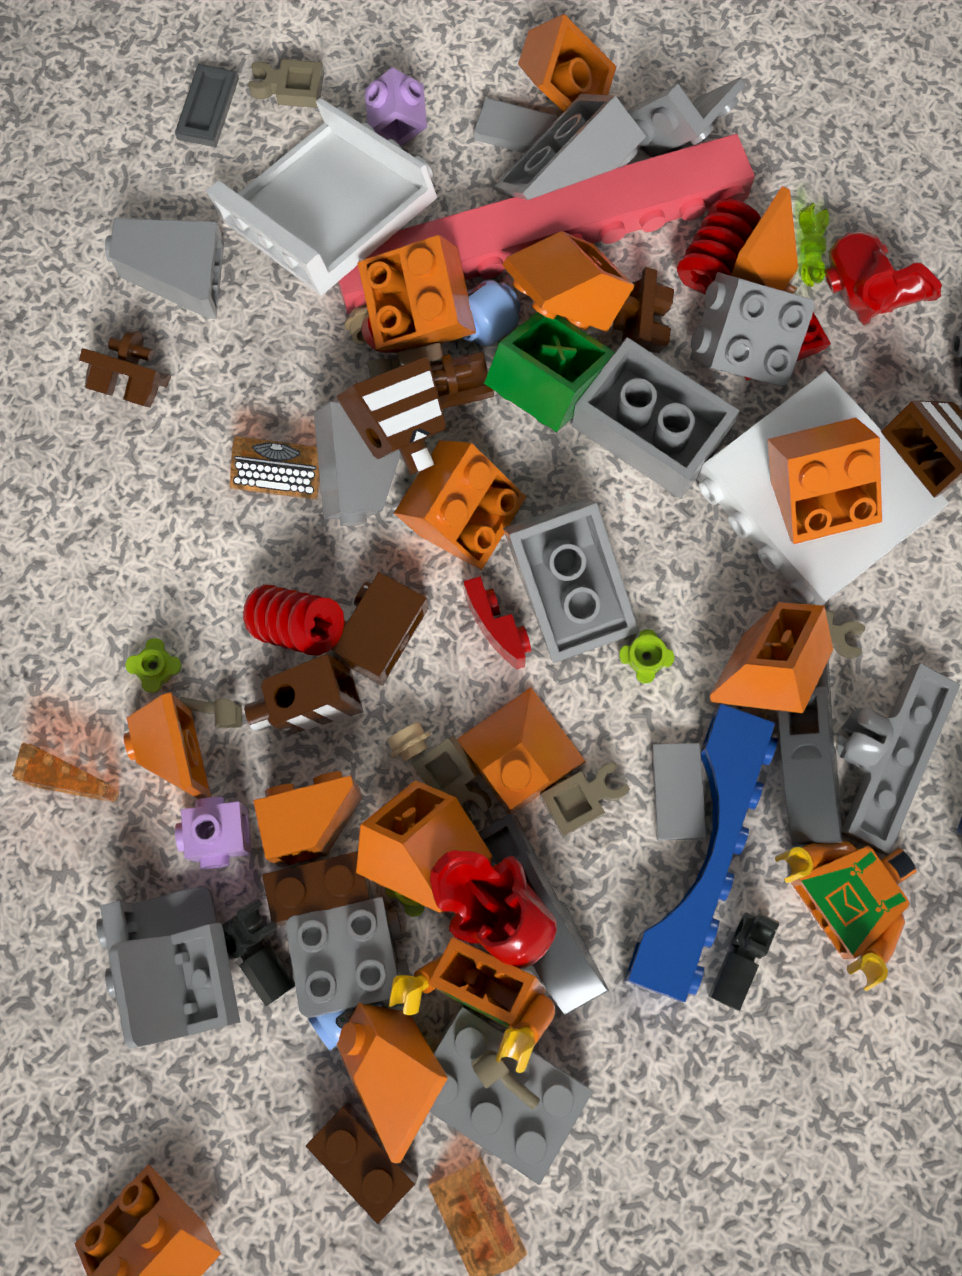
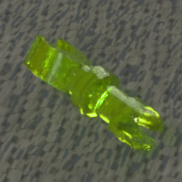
M814 202L802 208L798 216L799 226L805 237L800 242V251L804 253V263L801 264V279L808 287H813L814 282L819 284L824 280L825 264L822 262V253L826 251L827 241L822 236L829 224L827 208L814 215V207L816 206Z

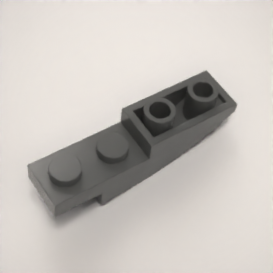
M828 660L804 712L796 713L778 710L785 797L792 845L842 843L837 752L833 737Z
M510 813L479 831L480 837L492 854L490 865H497L504 858L514 856L525 870L527 884L539 896L557 921V932L553 943L545 955L532 966L563 1014L567 1015L608 992L609 989L566 904L558 899L517 816Z

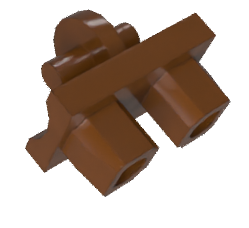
M645 267L642 270V278L632 282L635 286L613 321V329L623 330L621 345L628 337L649 352L660 353L670 342L671 328H669V325L653 321L654 314L664 316L671 309L674 297V289L657 282L658 270Z
M129 329L122 339L116 337L109 339L108 349L118 352V359L82 348L79 361L88 363L85 388L113 396L118 374H124L129 376L123 400L149 408L156 397L158 387L167 388L171 375L137 365L140 359L150 362L153 359L154 350L143 346L144 339L142 333L133 329Z
M483 352L451 359L450 354L440 357L441 362L430 364L442 409L494 397V390L484 384L488 370Z

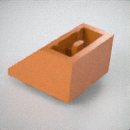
M562 231L506 257L502 264L514 278L513 286L531 297L533 300L532 307L537 312L550 319H555L557 315L565 317L574 326L583 330H588L589 326L607 332L635 286L594 244Z
M436 235L357 262L377 350L415 348L435 343L443 344L476 333L458 247L441 235Z
M855 417L767 439L770 480L790 541L793 544L882 522L880 437Z
M439 440L431 453L435 465L418 473L394 511V514L420 537L482 570L503 537V528L511 524L526 496L472 443Z
M778 602L742 635L710 694L711 702L803 713L833 652L825 606Z
M341 771L325 773L313 778L314 785L295 789L294 784L274 786L265 790L266 797L253 800L265 859L279 867H285L327 856L362 800L361 790L351 775L343 777Z
M415 780L360 824L356 873L441 913L442 910L436 906L430 883L431 869L437 860L446 852L459 850L482 854L488 858L491 864L492 854L456 797Z
M149 1164L133 1181L125 1186L121 1194L96 1221L87 1227L83 1235L74 1243L87 1276H202L222 1254L207 1225Z

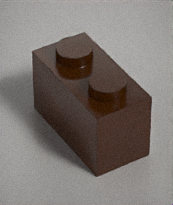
M378 572L372 583L366 581L359 589L354 600V605L357 607L349 621L344 620L343 633L338 643L331 649L334 658L345 666L383 686L429 608L425 596Z
M358 851L262 874L271 922L274 921L276 925L282 926L286 925L288 919L295 915L329 910L373 899L369 879L356 873Z
M349 1102L306 1145V1148L377 1224L412 1189L418 1179V1175L403 1159L401 1163L391 1162L374 1128Z

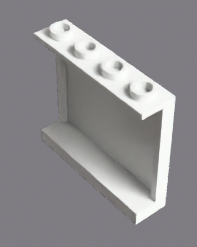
M319 98L316 104L324 120L320 127L239 193L233 191L220 180L206 191L221 219L229 227L322 296L358 265L357 262L366 259L437 199V195L431 181L433 178L432 170L420 156L413 157L402 150L393 139L386 140L378 135L369 124L365 122L361 124L350 117L342 107L338 106L336 108Z
M827 371L823 372L706 461L697 478L700 482L699 489L704 498L712 505L719 503L728 513V522L734 532L741 538H750L759 549L758 556L763 565L771 572L779 571L788 581L789 593L798 604L824 605L830 598L918 528L924 527L934 519L949 503L942 495L934 498L883 436L882 430ZM856 417L880 437L882 522L793 544L790 541L770 480L767 439Z

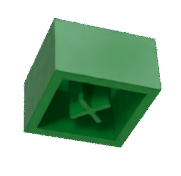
M537 312L499 343L484 384L499 393L505 400L512 402L536 418L541 424L558 432L573 418L575 404L615 352L561 316L557 315L555 319H550Z

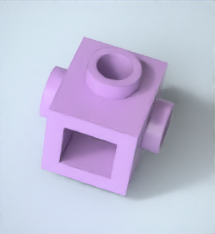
M391 67L365 88L367 124L378 135L386 140L393 139L401 146L427 128L424 85Z
M207 797L195 800L194 808L181 809L182 822L175 825L176 845L179 852H184L186 859L200 862V869L226 867L230 865L229 858L252 855L248 807L241 802L224 803L223 797ZM215 828L214 834L209 838L210 831Z

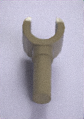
M180 697L179 699L192 711L215 714V727L239 728L242 726V708L230 699L222 698L215 700V702Z
M492 1050L486 1051L472 1061L473 1071L486 1089L501 1079L505 1087L532 1110L539 1104L540 1098L515 1078V1075L510 1072L502 1058L500 1062L495 1060L497 1052Z

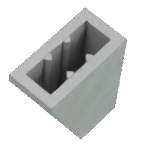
M114 218L112 235H108L105 240V254L108 262H112L120 278L205 318L217 319L224 241L217 222Z
M329 402L314 413L323 518L340 519V526L367 524V517L383 511L401 454L400 451H397L380 459L375 458L340 403Z

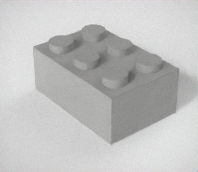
M627 337L575 404L572 427L682 499L699 476L703 464L714 456L731 433L740 410Z
M462 1006L434 1052L448 1079L429 1112L540 1185L593 1091L534 1051H532L527 1067L522 1073L516 1072L518 1061L510 1057H502V1060L510 1072L515 1075V1078L540 1098L539 1104L533 1110L506 1088L501 1079L486 1089L473 1071L471 1063L486 1051L498 1052L505 1032Z

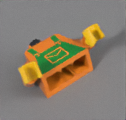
M842 841V843H810L803 847H794L776 855V862L785 860L790 865L791 875L784 878L785 882L792 884L843 959H855L861 955L859 959L847 966V972L850 975L858 970L864 972L867 978V984L863 987L865 991L886 980L888 976L886 965L894 954L905 925L902 913L910 905L908 898L898 884L917 872L915 864L908 854L902 849L897 848L880 860L871 847L866 846L857 849L848 841Z
M453 937L449 941L444 953L418 969L414 976H396L393 979L389 1000L390 1007L396 1004H404L403 1013L413 1015L419 1012L422 992L428 994L437 989L462 1006L508 1028L505 1030L495 1060L500 1062L502 1057L515 1059L518 1061L516 1068L518 1073L525 1071L534 1045L546 1031L555 1014V1005L549 997L544 995L546 989L536 976L513 965L504 964L494 956Z

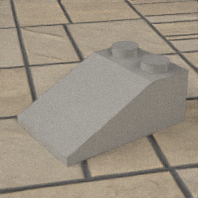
M581 94L497 182L494 188L500 194L525 200L533 199L614 170L617 167L625 166L635 157L638 152L636 147L646 138V135L615 95Z
M587 497L503 528L516 568L553 663L639 633L598 504Z

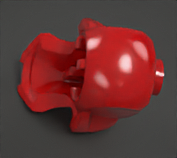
M857 231L847 233L836 240L829 250L830 267L824 269V273L831 292L834 294L840 291L846 306L850 310L855 311L858 320L863 325L870 323L871 318L877 314L889 313L894 309L920 301H936L942 296L940 280L924 264L913 263L901 270H894L890 260L885 256L888 253V249L885 244L881 243L878 236L869 232Z
M453 850L441 856L431 869L430 883L436 906L442 911L456 913L449 926V931L455 938L468 943H480L499 961L519 969H525L533 965L545 955L554 941L557 932V921L539 896L527 884L525 870L514 856L506 857L501 863L491 866L488 858L482 854L472 851Z

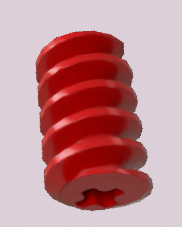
M722 199L712 204L708 215L701 223L700 229L695 233L692 243L688 245L684 257L678 263L677 272L682 283L705 295L709 285L715 280L717 272L732 275L731 273L733 272L739 252L761 219L759 213L748 204L734 199Z
M263 584L254 588L248 595L243 609L245 627L253 638L274 646L302 652L306 655L319 656L329 652L338 643L345 623L343 610L331 598L310 595L306 592H298L297 590L277 587L275 585Z

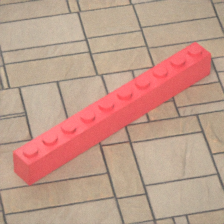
M733 134L628 164L530 200L513 197L401 229L366 259L436 235H441L458 247L465 280L479 276L483 279H490L504 271L505 268L502 264L506 257L560 231L592 244L600 241L605 244H611L622 239L627 233L641 229L644 232H653L661 228L666 222L675 219L694 220L703 215L718 200L734 199L744 202L745 199H748L755 175L738 134ZM357 265L337 282L347 314H351L352 310L356 307L366 305Z

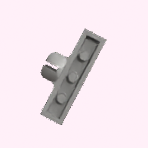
M922 663L911 665L889 717H885L870 708L854 711L849 716L842 729L851 734V737L847 740L839 735L836 749L842 759L859 767L863 776L861 785L841 829L842 834L865 846L871 847L880 854L891 853L960 684Z

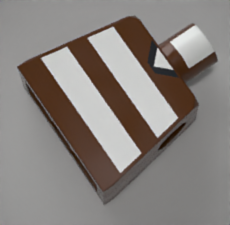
M427 356L356 383L337 395L340 405L375 458L380 459L400 451L410 475L435 465L425 440L444 431L446 422Z
M913 400L881 431L883 436L934 498L962 479V410L955 403Z
M329 654L319 656L261 681V688L264 698L245 704L244 707L246 719L253 731L273 725V727L290 734L364 712L351 669Z

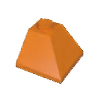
M565 14L528 30L518 62L520 68L531 81L563 112L581 94L608 95L617 67Z
M782 185L739 252L731 276L795 294L797 287L791 284L798 270L791 193L790 189Z
M531 687L457 739L479 771L482 779L508 814L516 813L586 762Z
M170 692L160 695L126 717L129 732L124 733L123 738L127 755L131 761L136 760L138 765L196 799L211 797L192 711Z
M358 1003L349 1022L343 1026L336 1045L354 1089L392 1163H401L446 1083L448 1076L411 1015H406L403 1011Z

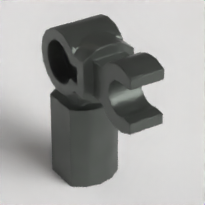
M255 899L239 909L237 915L222 924L227 953L234 958L241 957L243 962L239 966L266 1007L295 987V982L271 945L269 944L265 947L262 943L264 938L276 931L277 925L274 921L269 924L263 921L259 914L262 902L260 899Z
M747 912L744 913L731 941V946L735 947L734 952L727 951L708 997L734 1010H741L759 967L754 962L755 958L761 959L767 955L776 933L775 930L779 927L778 921L762 913H759L756 917Z

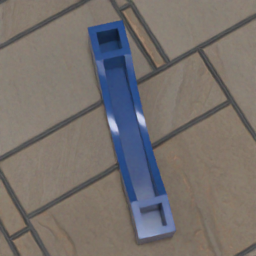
M720 704L713 712L701 748V761L708 777L712 799V831L707 854L695 882L681 902L661 921L639 934L624 981L679 1002H686L688 994L693 996L697 994L704 974V967L699 966L698 962L703 947H712L719 928L720 921L713 918L718 900L726 901L733 885L734 874L728 872L733 853L741 855L748 838L749 828L742 825L748 808L751 810L756 809L763 791L764 784L757 781L762 764L769 766L777 747L778 739L771 737L775 726L774 722L724 704Z

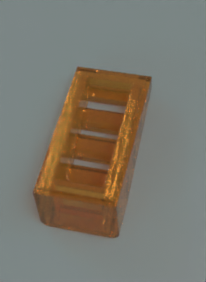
M23 742L21 744L12 777L15 778L14 780L30 787L113 803L117 801L119 791L112 785L31 743Z

